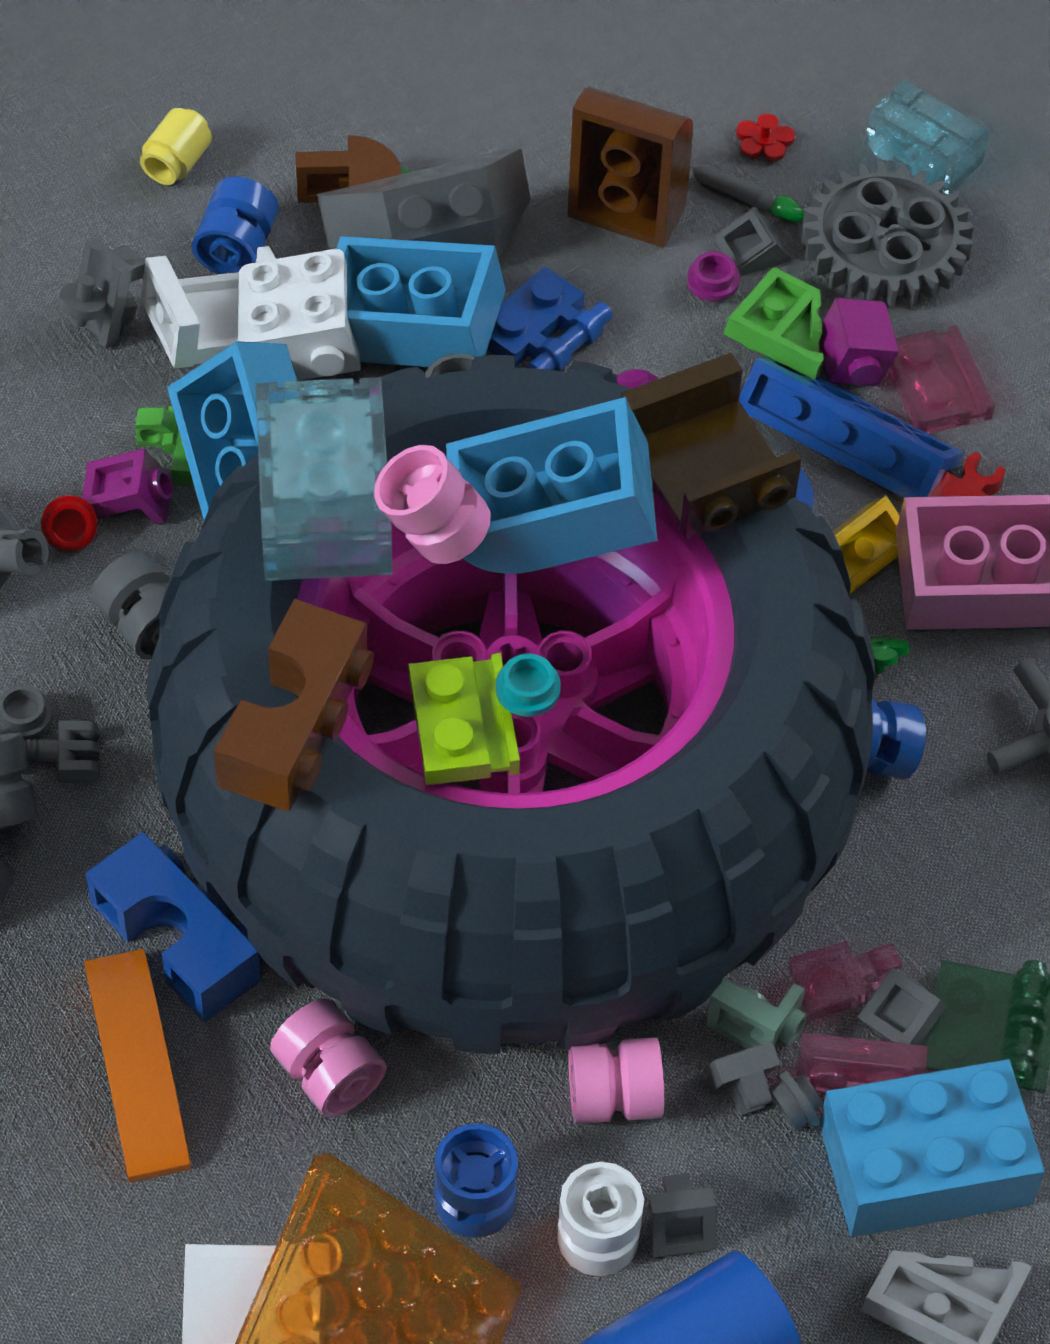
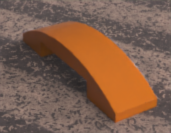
M144 949L84 961L129 1183L191 1170L169 1056Z

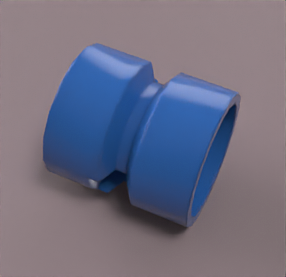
M235 176L219 181L212 193L205 210V215L191 244L193 254L198 262L216 274L236 273L244 265L255 263L258 247H265L266 240L279 212L278 201L273 193L264 185L249 178Z
M872 699L873 736L867 771L875 776L902 780L909 778L917 770L923 756L926 741L924 715L920 708L913 704L882 700L876 703Z
M482 1123L465 1124L450 1131L439 1143L435 1154V1207L443 1224L455 1233L468 1237L488 1236L501 1230L512 1218L517 1198L518 1159L517 1150L507 1135L496 1127Z

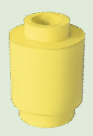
M171 109L142 147L143 155L140 158V164L144 172L154 181L164 185H171L176 180L184 179L212 141V134L205 118L191 109Z

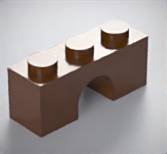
M297 599L293 600L269 645L268 656L270 684L292 692L298 698L285 706L275 708L259 706L241 699L213 751L217 787L287 812L291 811L301 790L309 792L313 788L322 764L320 752L327 738L336 740L340 735L348 713V703L346 701L353 687L358 689L364 687L374 660V653L367 650V624L365 622Z

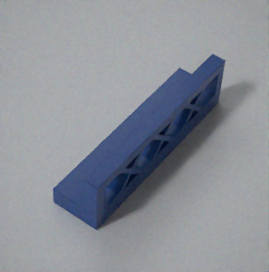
M770 357L756 359L739 397L740 403L751 417L903 498L928 497L940 482L944 472L957 468L964 455V452L828 380L820 376L813 380Z

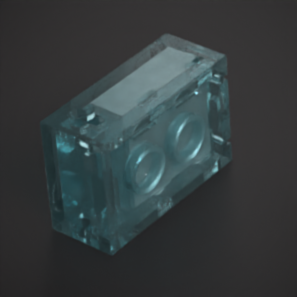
M381 377L359 378V383L353 384V379L284 382V387H278L277 382L255 383L265 581L392 574L391 521L378 508L374 498L375 483L381 470L387 464Z

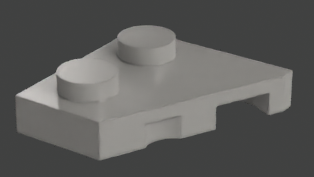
M892 1250L867 1294L861 1311L924 1344H994L1027 1281L1032 1266L1024 1262L1011 1261L1008 1270L974 1267L973 1257L947 1255L943 1258H931L924 1253Z

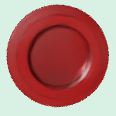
M62 495L56 497L46 505L42 512V533L48 543L59 550L76 551L82 549L92 541L97 531V516L93 507L88 501L79 496Z

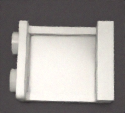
M269 246L258 247L256 262L276 259ZM167 256L145 258L141 302L174 369L192 367L194 364L204 363L238 341L239 272L178 279Z

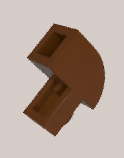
M348 135V151L296 152L298 203L319 202L317 194L402 174L400 163L389 148L376 140L363 136Z

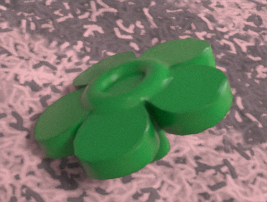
M891 636L870 638L874 654L875 674L885 672V666L897 663L898 656L910 653L908 641L892 640Z

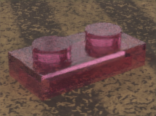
M802 1033L797 1058L796 1078L804 1074L814 1089L826 1092L834 1089L925 1074L927 1046Z

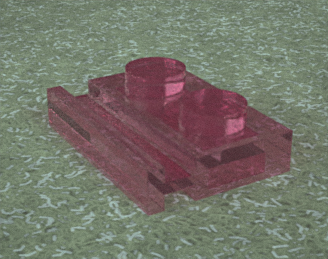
M957 325L949 326L948 332L936 334L935 330L895 338L899 353L888 370L915 427L926 433H932L968 425L970 419L983 417L984 421L992 419L995 405Z

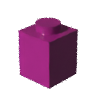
M835 298L822 322V334L819 340L829 382L855 384L858 386H879L899 353L886 304L880 301Z

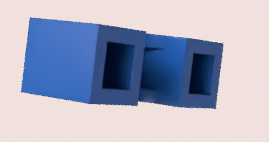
M141 832L86 872L90 903L127 942H130L143 931L155 926H170L184 933L180 940L162 952L165 980L169 987L205 1023L261 981L259 953L248 940L247 928L243 924L234 926L223 915L201 885L196 887L184 874V867L177 855L166 845L158 847L144 832Z

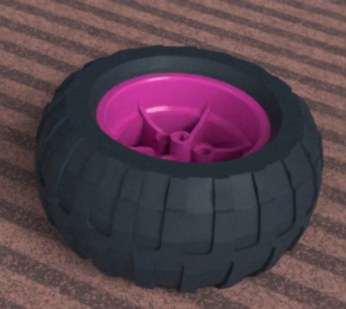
M491 355L474 357L468 371L450 372L426 378L425 373L418 367H412L387 374L370 384L367 397L353 402H370L376 483L385 465L394 456L407 448L417 445H429L436 447L447 456V443L620 399L622 392L632 388L617 384V374H614L611 368L592 363L572 361L567 373L547 369L514 368V356ZM271 451L265 456L254 455L243 467L238 466L224 480L212 498L199 536L195 542H185L163 595L159 610V640L148 667L147 695L158 787L163 804L169 811L180 834L185 859L194 877L226 918L235 915L247 928L248 940L263 960L281 977L297 988L303 983L311 989L317 987L328 996L341 1001L351 1019L371 1029L390 1035L394 1031L400 1033L406 1027L425 1034L452 1038L454 1050L479 1054H500L501 1043H538L555 1040L558 1041L559 1047H563L564 1051L570 1050L572 1046L607 1043L616 1028L635 1024L649 1017L655 1020L664 1017L668 1022L690 1012L706 1002L722 983L723 977L745 962L754 966L801 916L809 892L813 891L834 867L846 846L856 806L864 785L873 736L872 691L875 680L874 654L859 600L849 599L851 582L841 548L823 516L816 517L807 503L800 502L795 497L789 499L788 502L777 509L770 511L761 510L734 520L722 530L716 532L706 531L685 539L652 486L657 541L528 573H496L478 568L463 558L448 564L430 562L405 537L406 533L398 529L378 508L377 503L376 521L275 526ZM294 599L365 622L367 624V650L374 653L373 665L367 681L411 703L413 701L408 665L411 663L472 656L474 662L491 660V654L501 653L504 666L513 657L530 653L542 656L548 660L557 671L561 681L560 697L555 706L548 712L533 717H524L511 713L517 747H521L518 748L520 774L510 775L509 770L491 772V778L478 779L480 790L464 788L450 783L426 786L416 720L392 731L367 735L357 713L356 702L360 689L353 687L346 701L348 703V713L340 735L336 740L327 738L320 752L322 764L313 788L309 792L300 791L290 812L217 787L213 751L241 699L259 706L275 708L285 706L298 698L296 694L270 684L268 647ZM482 622L479 638L473 633L466 631H451L440 638L432 635L460 625ZM538 623L554 625L572 631L551 633L542 640ZM651 682L664 699L666 720L660 735H654L629 729L594 712V710ZM549 762L588 781L569 788L543 792Z

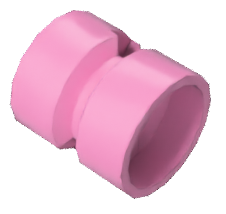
M417 445L403 450L385 465L377 478L374 498L378 508L398 529L406 533L405 537L430 562L448 564L459 561L472 553L484 540L490 527L491 517L486 501L468 481L463 479L460 471L447 456L436 447Z
M328 998L315 1000L291 1015L272 1038L270 1051L293 1079H303L301 1087L304 1093L323 1116L333 1118L343 1115L363 1102L384 1078L387 1065L365 1037L354 1036L355 1028L353 1023L336 1003Z
M658 1038L621 1040L616 1050H609L605 1043L600 1045L599 1043L572 1046L568 1050L570 1099L575 1124L610 1122L615 1111H621L627 1120L663 1118L664 1079Z

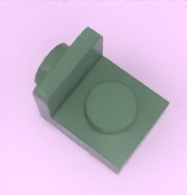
M723 978L722 983L711 995L706 1027L745 1049L770 1041L773 1042L776 1051L782 1043L790 1047L798 1038L807 1020L808 1015L801 1011L805 988L794 983L776 1008L769 1004L766 998L758 991L746 986L739 987Z

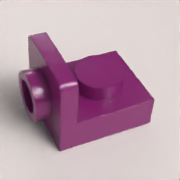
M145 448L87 462L82 498L91 504L97 518L140 508L154 524L167 521L169 502L174 494L173 481L169 472L161 467Z

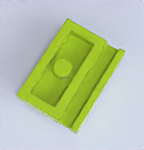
M501 653L491 654V660L473 662L472 656L408 664L409 682L426 786L491 778V772L509 770L510 775L520 774V758L512 714L500 704L496 696V678L503 667Z

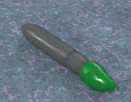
M697 166L693 169L694 177L700 183L713 190L759 209L772 212L780 220L787 222L803 221L804 209L787 195L777 196V194L761 186L710 166Z

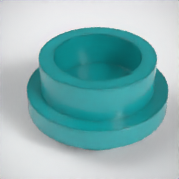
M526 653L513 657L502 667L496 678V696L500 704L509 712L519 716L533 717L544 714L555 706L560 697L561 681L557 671L548 660L536 654Z

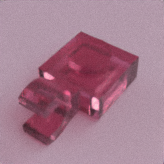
M845 941L789 958V971L794 983L805 988L802 1004L809 1021L867 1004L868 990L866 987L877 990L892 967L896 970L902 968V962L894 944L882 945L868 952L853 956L848 942Z

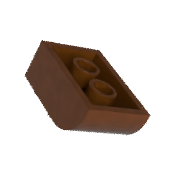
M587 87L579 96L572 112L567 217L664 248L687 203L693 140L692 119L594 87Z

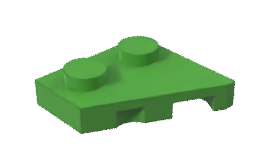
M773 267L729 316L723 334L742 343L746 348L760 352L815 380L818 377L824 360L823 353H819V340L822 334V319L818 315L821 307L820 289Z

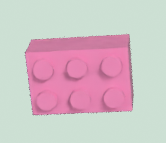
M1050 495L904 497L896 529V540L906 630L1050 627Z

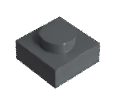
M892 967L857 1018L863 1024L912 1056L947 1005L941 999Z

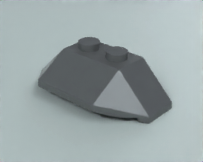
M514 147L317 194L327 245L331 249H336L340 236L493 245L496 248L498 260H500L531 200L521 147Z

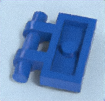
M544 266L501 303L487 350L494 355L514 356V368L529 356L533 360L527 365V368L561 371L571 362V354L583 344L590 345L602 335L603 326L613 318V313L609 306L603 302H598L589 311L581 310L584 308L585 293ZM559 329L564 331L558 338L551 337Z

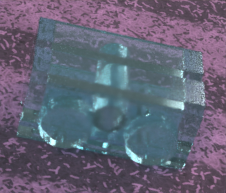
M904 80L890 93L889 97H885L872 109L869 115L865 144L870 146L879 158L886 161L893 160L899 165L905 164L907 170L912 172L913 176L922 170L927 171L925 183L929 185L943 180L945 182L943 192L949 194L963 183L965 177L968 178L982 164L989 131Z

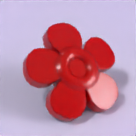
M765 113L759 115L757 125L749 120L741 121L737 126L736 135L742 140L740 151L746 157L757 158L763 152L764 158L768 161H778L785 157V147L791 146L794 143L795 132L789 126L778 127L779 119L773 114Z

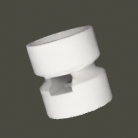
M590 1163L572 1172L562 1186L557 1241L561 1255L571 1267L583 1274L600 1277L615 1274L628 1266L638 1251L644 1196L640 1183L631 1172L613 1163Z

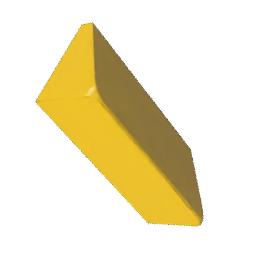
M887 496L867 504L833 530L841 548L850 578V594L898 557L896 529L900 515Z

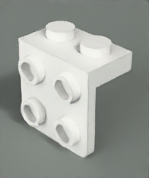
M330 249L244 265L239 270L238 341L287 344L297 381L361 370L360 352L347 318V262L343 251L340 249Z

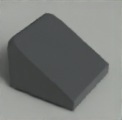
M755 207L712 236L720 252L728 255L734 261L740 276L781 264L790 259L789 254L770 223Z

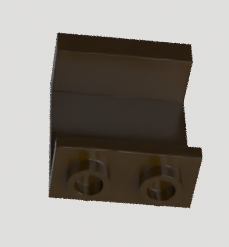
M732 353L722 355L621 393V398L626 397L648 442L652 486L685 539L706 531L716 532L722 530L734 520L761 510L770 511L777 509L788 502L789 499L795 498L797 494L802 459L796 450L776 457L739 401L743 369Z

